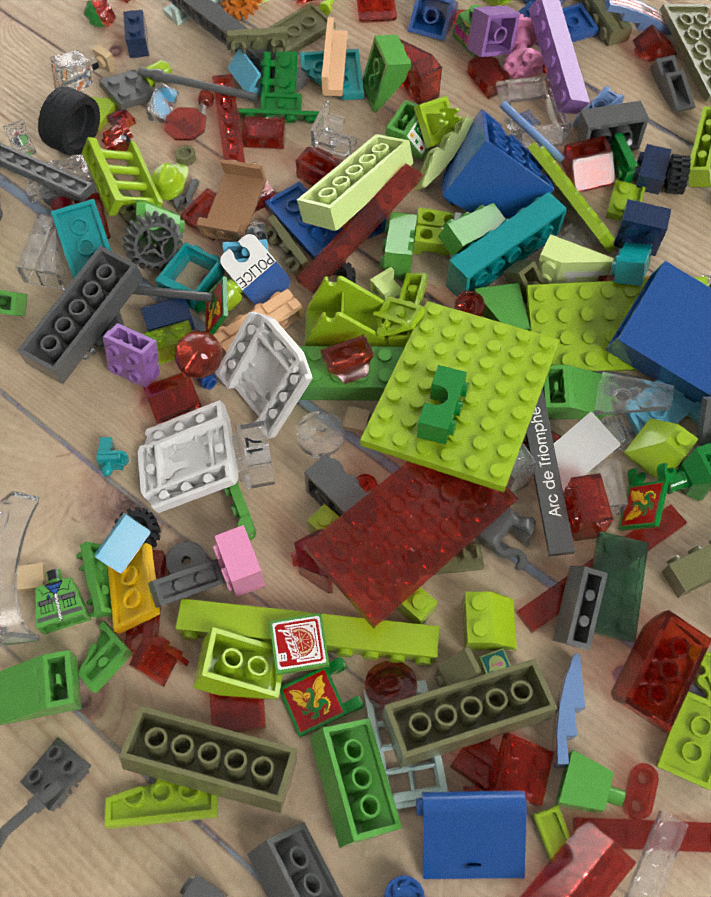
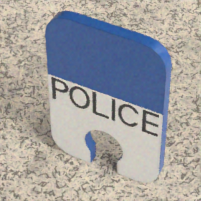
M247 234L238 241L242 247L249 251V259L246 262H238L230 249L221 256L220 263L254 305L267 302L274 293L283 292L290 286L289 276L258 238L252 234Z

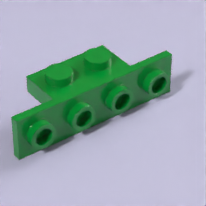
M261 92V109L239 108L240 117L244 118L245 121L251 122L256 121V119H264L266 122L284 120L287 123H295L296 120H301L308 124H315L317 121H321L320 111H302V94Z

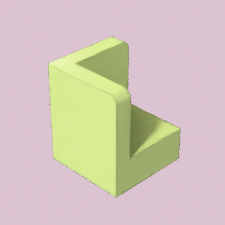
M392 267L370 279V292L384 301L387 296L400 297L402 288L394 280V269Z

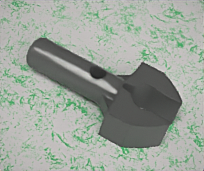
M192 179L183 196L178 195L173 199L177 212L186 202L187 204L184 207L185 215L195 210L197 205L196 201L192 198L199 186L197 179Z

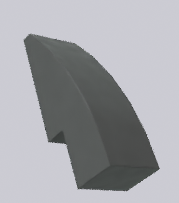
M675 55L656 59L650 68L656 84L668 105L675 113L694 109L696 106L684 70L679 71Z

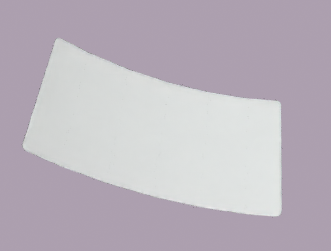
M593 412L588 413L554 443L564 492L621 445Z

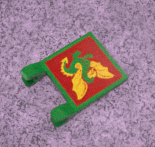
M222 276L211 291L214 295L213 301H201L195 306L196 314L202 311L205 312V331L196 335V345L205 342V347H210L211 337L228 317L227 277Z
M667 463L659 464L657 466L658 481L643 483L646 478L645 473L637 474V468L628 470L629 486L618 530L627 531L659 527L669 481L676 474L675 468H667Z
M342 657L329 663L330 667L319 668L280 688V694L299 738L364 707L360 696H355L343 703L331 678V675L346 670L347 667Z

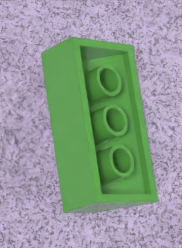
M370 718L324 727L311 735L309 738L339 848L401 829L402 826Z

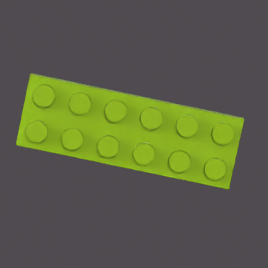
M533 142L528 146L529 150L607 252L611 253L616 249L612 243L615 240L613 235L591 206L588 205L567 175L564 174L556 161L553 160L544 146L539 148Z

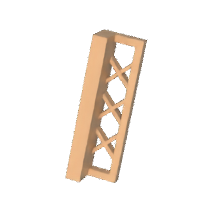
M330 17L327 20L324 49L322 95L342 96L348 31L334 30V18Z

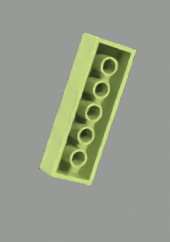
M379 134L374 135L297 199L303 222L334 231L340 229L342 225L355 216L358 211L413 164L410 141Z

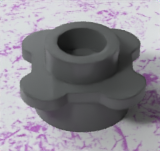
M263 222L249 227L245 231L246 235L252 234L258 240L268 238V234L265 231L266 225Z

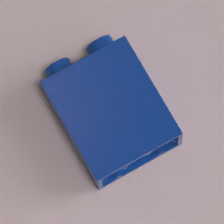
M664 261L648 278L605 350L653 380L659 379L684 394L683 397L690 401L701 403L702 397L711 396V288L669 262Z

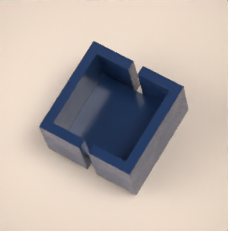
M627 199L617 226L614 246L622 249L625 242L652 245L651 255L656 256L668 229L671 209Z

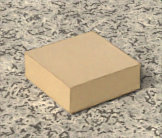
M347 406L342 430L363 434L368 425L370 410Z
M44 563L18 565L17 590L19 592L35 591L37 587L45 585Z

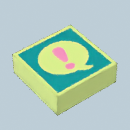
M504 648L479 657L484 674L511 666Z

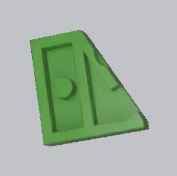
M104 621L99 626L102 632L97 643L91 644L87 652V658L82 663L78 672L83 682L94 693H97L133 655L129 647L114 632L111 626Z

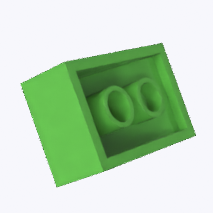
M398 34L374 36L362 79L363 89L373 113L378 112L406 80L408 71L411 69V60L408 58Z

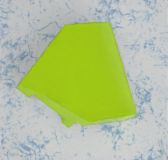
M387 296L379 312H373L377 321L378 336L384 337L414 329L426 310L421 305Z

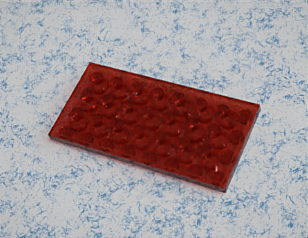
M407 461L308 542L303 549L374 629L513 505L518 498L507 486L505 492H501Z

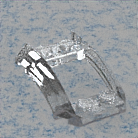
M548 75L496 82L500 105L504 101L511 106L513 102L545 99L552 124L535 126L534 128L554 147H560L565 143L572 124L568 121L565 113L558 112ZM501 109L510 135L513 134L528 150V146L533 142L539 148L541 147L522 128H518L517 123Z

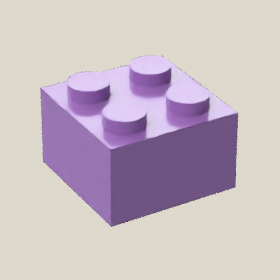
M506 5L474 8L467 50L480 57L510 54L514 47L520 13Z

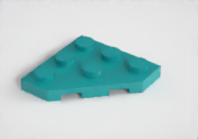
M359 49L346 50L343 95L338 96L343 100L364 99ZM324 51L300 52L301 70L306 73L307 77L322 86Z

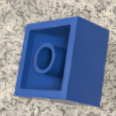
M415 0L408 31L445 41L453 24L458 2L455 0Z

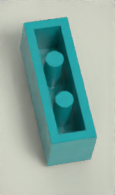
M625 242L623 248L619 249L615 261L612 262L611 275H615L614 283L642 286L650 265L652 245Z

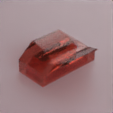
M365 334L320 350L321 357L329 372L336 375L344 384L368 376L369 365L374 357V352Z

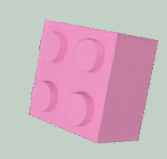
M244 525L216 535L217 545H214L213 549L228 590H234L236 597L265 587L260 566Z

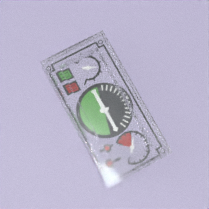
M23 119L3 126L13 149L29 156L37 153Z

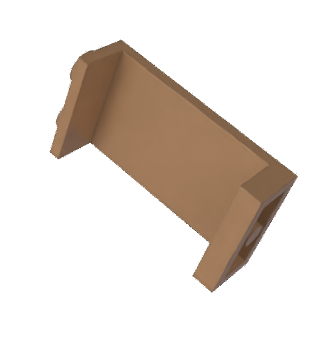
M221 159L220 163L224 171L222 181L208 217H199L197 227L203 237L238 242L246 235L245 231L249 228L266 181V176L262 166L256 163L249 164L238 162L237 160Z

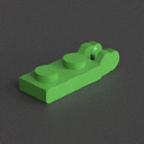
M237 482L235 485L224 488L226 496H232L234 504L230 506L235 519L240 517L238 527L244 525L248 538L252 541L256 537L255 526Z

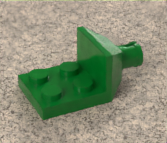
M711 443L696 447L678 468L675 476L669 481L667 494L683 489L687 496L697 501H701L711 491Z

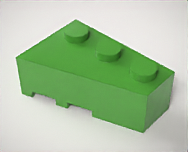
M391 212L390 221L386 220L385 233L388 235L387 238L383 239L382 251H385L384 256L381 255L380 269L385 271L392 267L394 269V279L404 280L406 273L411 271L417 214Z

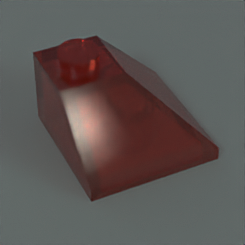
M319 529L294 542L295 551L291 552L293 567L298 566L301 576L330 594L333 593L331 568L324 529Z

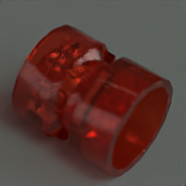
M464 291L457 296L454 309L482 317L485 306L484 298L475 291Z

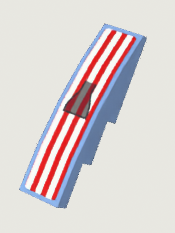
M604 0L607 11L620 13L622 21L635 23L636 30L671 35L661 12L639 0Z
M574 654L569 660L560 685L556 703L558 709L554 715L552 736L553 768H564L569 764L567 740H573L577 736L575 713H580L585 709L580 654Z

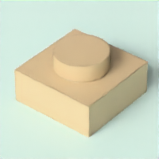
M99 44L93 48L95 62H98L100 68H104L112 73L116 69L112 53Z

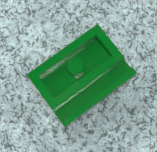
M623 133L614 134L615 140L612 141L607 152V159L614 168L615 177L619 181L631 183L635 173L634 167H637V162Z

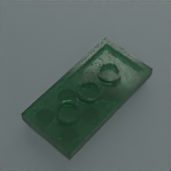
M601 531L597 533L592 569L608 573L594 634L629 643L636 642L649 543Z

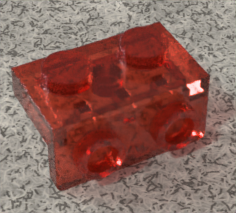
M143 636L129 666L155 684L165 687L175 664L178 663L187 667L189 661L182 656L183 651L169 646L170 642L160 636H155L154 639Z

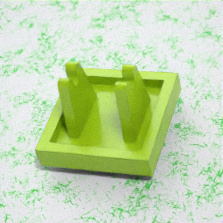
M447 96L414 107L426 148L440 144L443 136L454 132L456 123L462 120V116L456 115L460 109L451 108Z

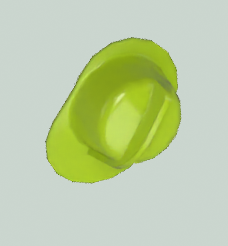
M163 163L154 170L152 180L163 201L172 200L182 192L189 173L186 165L182 163L171 165Z

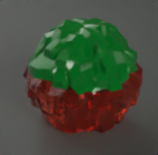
M88 0L86 2L84 15L89 20L90 25L109 27L116 19V15L111 6L108 5L107 0Z

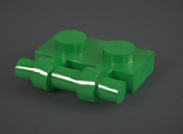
M296 51L276 52V60H271V52H263V59L260 62V67L262 68V78H260L262 92H270V87H275V93H296L298 58ZM270 69H275V79H270Z

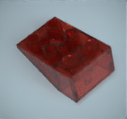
M400 39L408 58L411 60V69L408 71L406 80L401 86H404L409 97L412 100L414 99L418 105L439 98L442 66L431 53Z

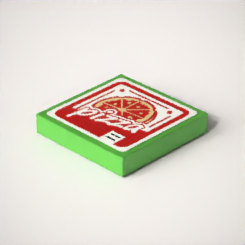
M321 613L269 621L276 675L330 667Z

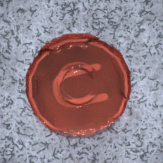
M383 661L374 665L366 675L365 694L369 701L379 709H384V706L416 696L417 677L413 670L405 663L398 662L397 664Z

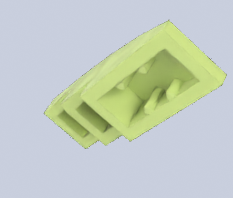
M468 116L462 118L456 124L454 132L444 135L440 146L428 152L414 187L415 190L428 186L453 159L465 140L474 121Z

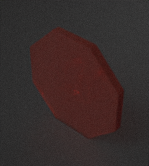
M178 107L166 115L164 130L175 141H193L205 133L207 118L197 108Z

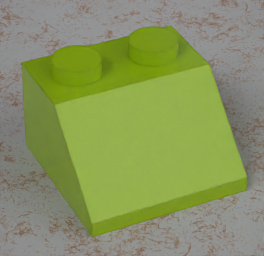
M491 591L465 592L462 600L464 647H470L471 650H499L502 648L504 650H517L514 600Z

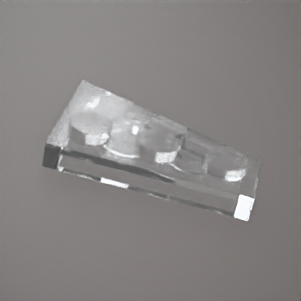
M603 372L594 415L670 410L674 385Z

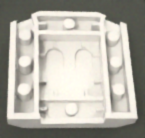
M258 312L248 313L215 372L228 389L235 388L258 415L259 418L255 423L269 439L276 437L313 379L305 354L274 318Z
M220 400L146 429L145 435L147 439L145 444L140 445L138 450L141 494L152 505L151 507L157 513L237 483L239 477L231 422L225 405Z

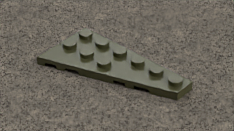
M663 4L659 10L689 67L705 101H711V16L708 14L710 5Z

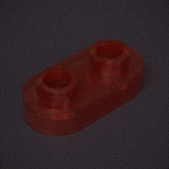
M637 764L629 772L625 799L622 806L625 814L633 820L645 819L650 816L653 810L659 775L650 764ZM639 774H643L646 777L645 784L639 781ZM633 801L639 802V811L633 809Z

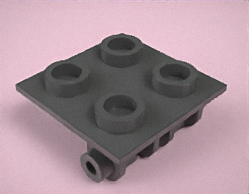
M57 738L20 783L34 795L36 793L40 794L58 779L64 788L47 802L46 807L49 811L54 812L56 808L60 809L63 802L68 798L66 792L72 795L73 792L70 790V787L72 785L76 788L79 786L75 781L81 782L90 773L89 768L91 765L60 738Z

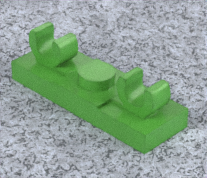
M86 541L80 545L81 552L76 555V558L84 562V565L79 567V571H85L86 583L91 593V598L86 603L94 607V612L90 613L89 617H112L108 568L105 563L95 558L94 555L101 544Z

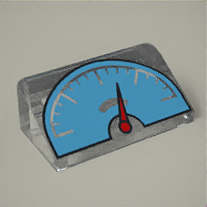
M156 83L147 107L149 121L169 124L179 96L177 90L164 83Z

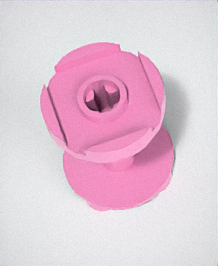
M520 14L513 51L505 58L503 65L504 72L513 78L515 82H522L524 79L531 78L543 71L544 61L542 54L532 49V46L538 41L531 16L530 18L524 17V14Z

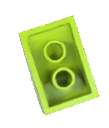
M212 627L202 643L193 688L222 696L277 700L280 694L282 675H276L271 644Z

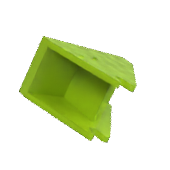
M338 276L336 282H330L328 277H324L307 306L304 346L391 347L388 342V336H378L377 321L373 315V312H379L385 301L343 276Z

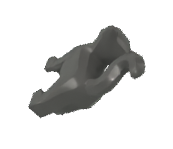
M489 490L483 496L484 503L480 507L489 516L486 521L482 522L479 520V515L473 511L471 514L467 513L460 521V527L469 535L479 539L482 545L491 549L495 555L501 558L516 557L518 561L515 565V570H523L528 562L526 554L517 548L503 549L500 543L507 533L512 531L524 546L528 548L530 545L529 539L535 530L536 520L533 517L519 516L511 507L494 499V492Z

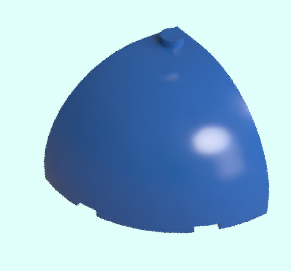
M482 109L474 118L467 136L457 153L448 163L442 181V196L449 204H456L463 210L472 213L481 205L487 206L494 203L504 218L515 216L521 208L531 205L537 197H542L548 192L551 194L555 189L549 176L546 174L543 176L541 172L543 167L530 151L513 134L507 136L506 132L502 129L503 125Z

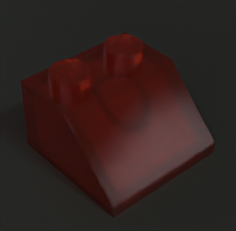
M187 371L151 383L147 388L143 387L157 423L166 422L176 416L202 407L193 381Z

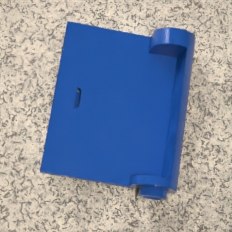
M524 791L422 792L421 798H416L417 816H422L423 879L525 878L527 807Z

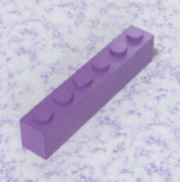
M536 0L529 8V12L558 112L578 114L590 101L560 0Z

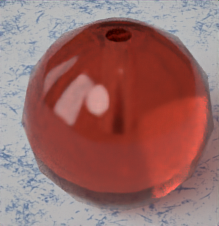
M192 331L183 335L178 340L174 349L175 363L178 369L190 378L203 379L209 377L221 365L222 347L217 338L205 331Z

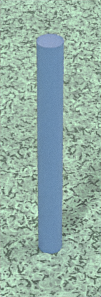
M506 101L500 105V108L540 146H544L559 164L565 159L561 152Z

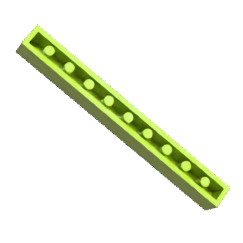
M181 599L176 630L183 639L196 641L198 638H205L211 628L215 627L272 645L269 621L317 613ZM322 614L327 652H335L337 656L350 658L353 654L363 655V658L366 660H378L379 657L389 658V661L393 663H404L405 660L415 661V664L419 666H430L431 663H436L440 626Z

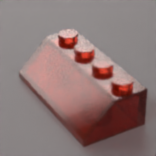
M584 819L520 897H610L637 862L612 839Z

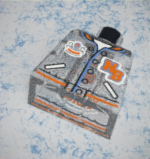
M77 50L50 57L55 89L67 86L81 92L92 84L91 72L99 69V64L95 57L87 59Z

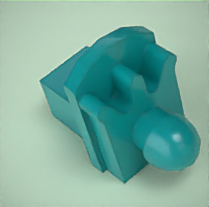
M100 437L96 456L99 469L106 477L110 476L113 470L122 471L129 462V456L126 452L114 450L115 445L112 437Z

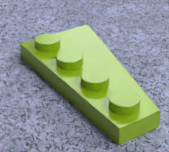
M159 779L156 780V783L144 787L138 786L107 797L105 803L106 829L219 817L218 796Z

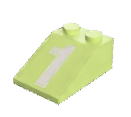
M550 235L540 255L537 267L545 284L602 282L606 280L614 258Z

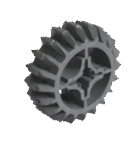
M154 210L151 216L148 211H145V217L142 218L137 214L138 221L130 220L129 223L132 227H125V232L128 235L123 236V240L126 242L123 244V248L127 251V257L132 259L133 263L139 264L141 269L144 270L147 267L152 271L154 266H156L158 270H161V265L165 264L167 266L168 261L179 251L178 247L183 246V242L180 240L183 238V234L179 231L180 227L175 223V220L172 217L168 218L166 213L159 215ZM162 227L163 229L151 230L150 228ZM144 233L143 237L140 240H138L140 235ZM150 235L153 237V239L156 240V247L153 243H151L152 240L150 238ZM150 252H155V253H156V254H153V255H146V254H148V253H150Z

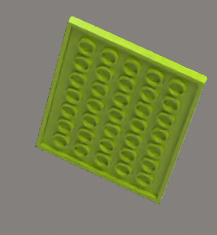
M427 301L424 306L426 312L411 333L360 439V446L505 492L560 340ZM438 365L467 372L466 382L470 383L467 396L461 398V401L464 402L460 417L455 416L454 421H457L454 436L449 435L446 445L417 437L418 421L424 404H443L440 401L430 399L431 385Z

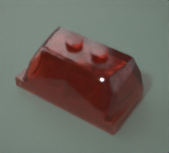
M670 610L656 615L642 627L611 690L613 700L633 711L662 732H670L711 644V638Z

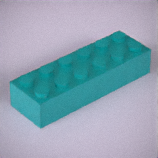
M549 192L542 197H537L531 205L521 208L515 216L505 219L499 227L493 231L489 230L483 238L477 242L470 243L461 253L454 254L449 260L446 287L462 303L473 297L475 288L487 287L503 276V272L517 260H525L544 247L550 235L558 237L567 208Z

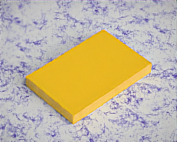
M145 543L137 551L123 573H119L107 565L114 632L119 634L160 614V608H156L148 586L149 582L156 580L152 545Z

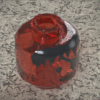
M115 124L103 132V139L101 141L107 150L126 152L131 139L134 137L127 126L123 128L121 125Z

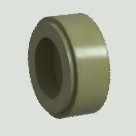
M189 145L179 146L175 150L176 162L186 166L193 164L196 160L194 148Z

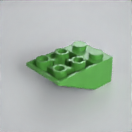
M551 365L543 387L549 420L583 419L590 412H593L598 419L614 418L610 376L569 365Z
M70 650L41 655L0 671V725L82 709L77 657Z

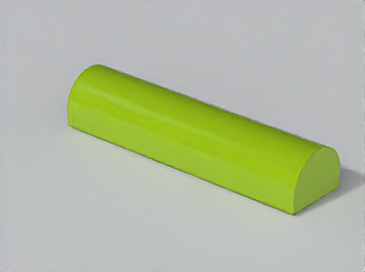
M406 273L399 299L422 306L429 279L428 273ZM413 329L389 335L388 342L390 346L405 347Z

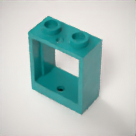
M185 242L155 281L158 288L194 291L175 281L191 261L210 271L195 291L210 292L224 275V268L217 255H211L203 251L199 246ZM186 299L188 307L196 311L195 306L201 301Z

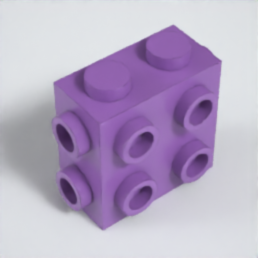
M118 323L105 333L103 342L108 371L145 388L158 378L160 369L156 340Z

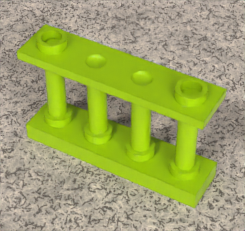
M87 138L82 155L108 216H117L122 205L136 206V199L146 200L162 207V198L156 189L135 141H131L127 152L102 150L96 138ZM105 159L126 160L128 166L109 165ZM112 174L133 175L136 182L118 181L113 178ZM119 189L140 191L142 197L122 196Z

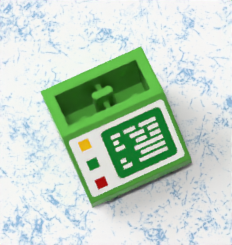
M405 99L387 125L386 136L409 140L412 156L422 160L429 148L425 146L414 107L418 106V104Z

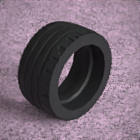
M61 86L54 89L47 96L39 114L38 132L42 142L66 155L78 156L82 154L87 138H95L100 124L98 103L89 95L74 88Z

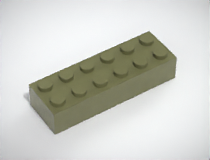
M532 659L384 706L382 719L398 764L402 768L549 720L558 708L536 659Z
M140 706L119 759L124 770L281 814L297 763V748Z

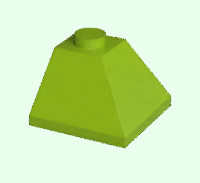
M650 418L624 451L623 455L658 480L657 466L661 463H667V468L673 467L676 469L698 441V438L679 424Z

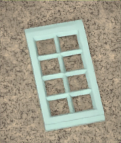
M426 680L415 682L416 692L414 696L428 692ZM364 690L367 716L371 721L387 779L389 775L408 772L411 790L392 793L396 809L416 806V798H421L422 792H448L441 755L431 758L432 761L411 764L402 768L386 769L383 751L394 749L392 744L382 745L379 728L385 727L384 721H378L376 706L369 699L367 690ZM433 768L437 786L416 789L413 771Z

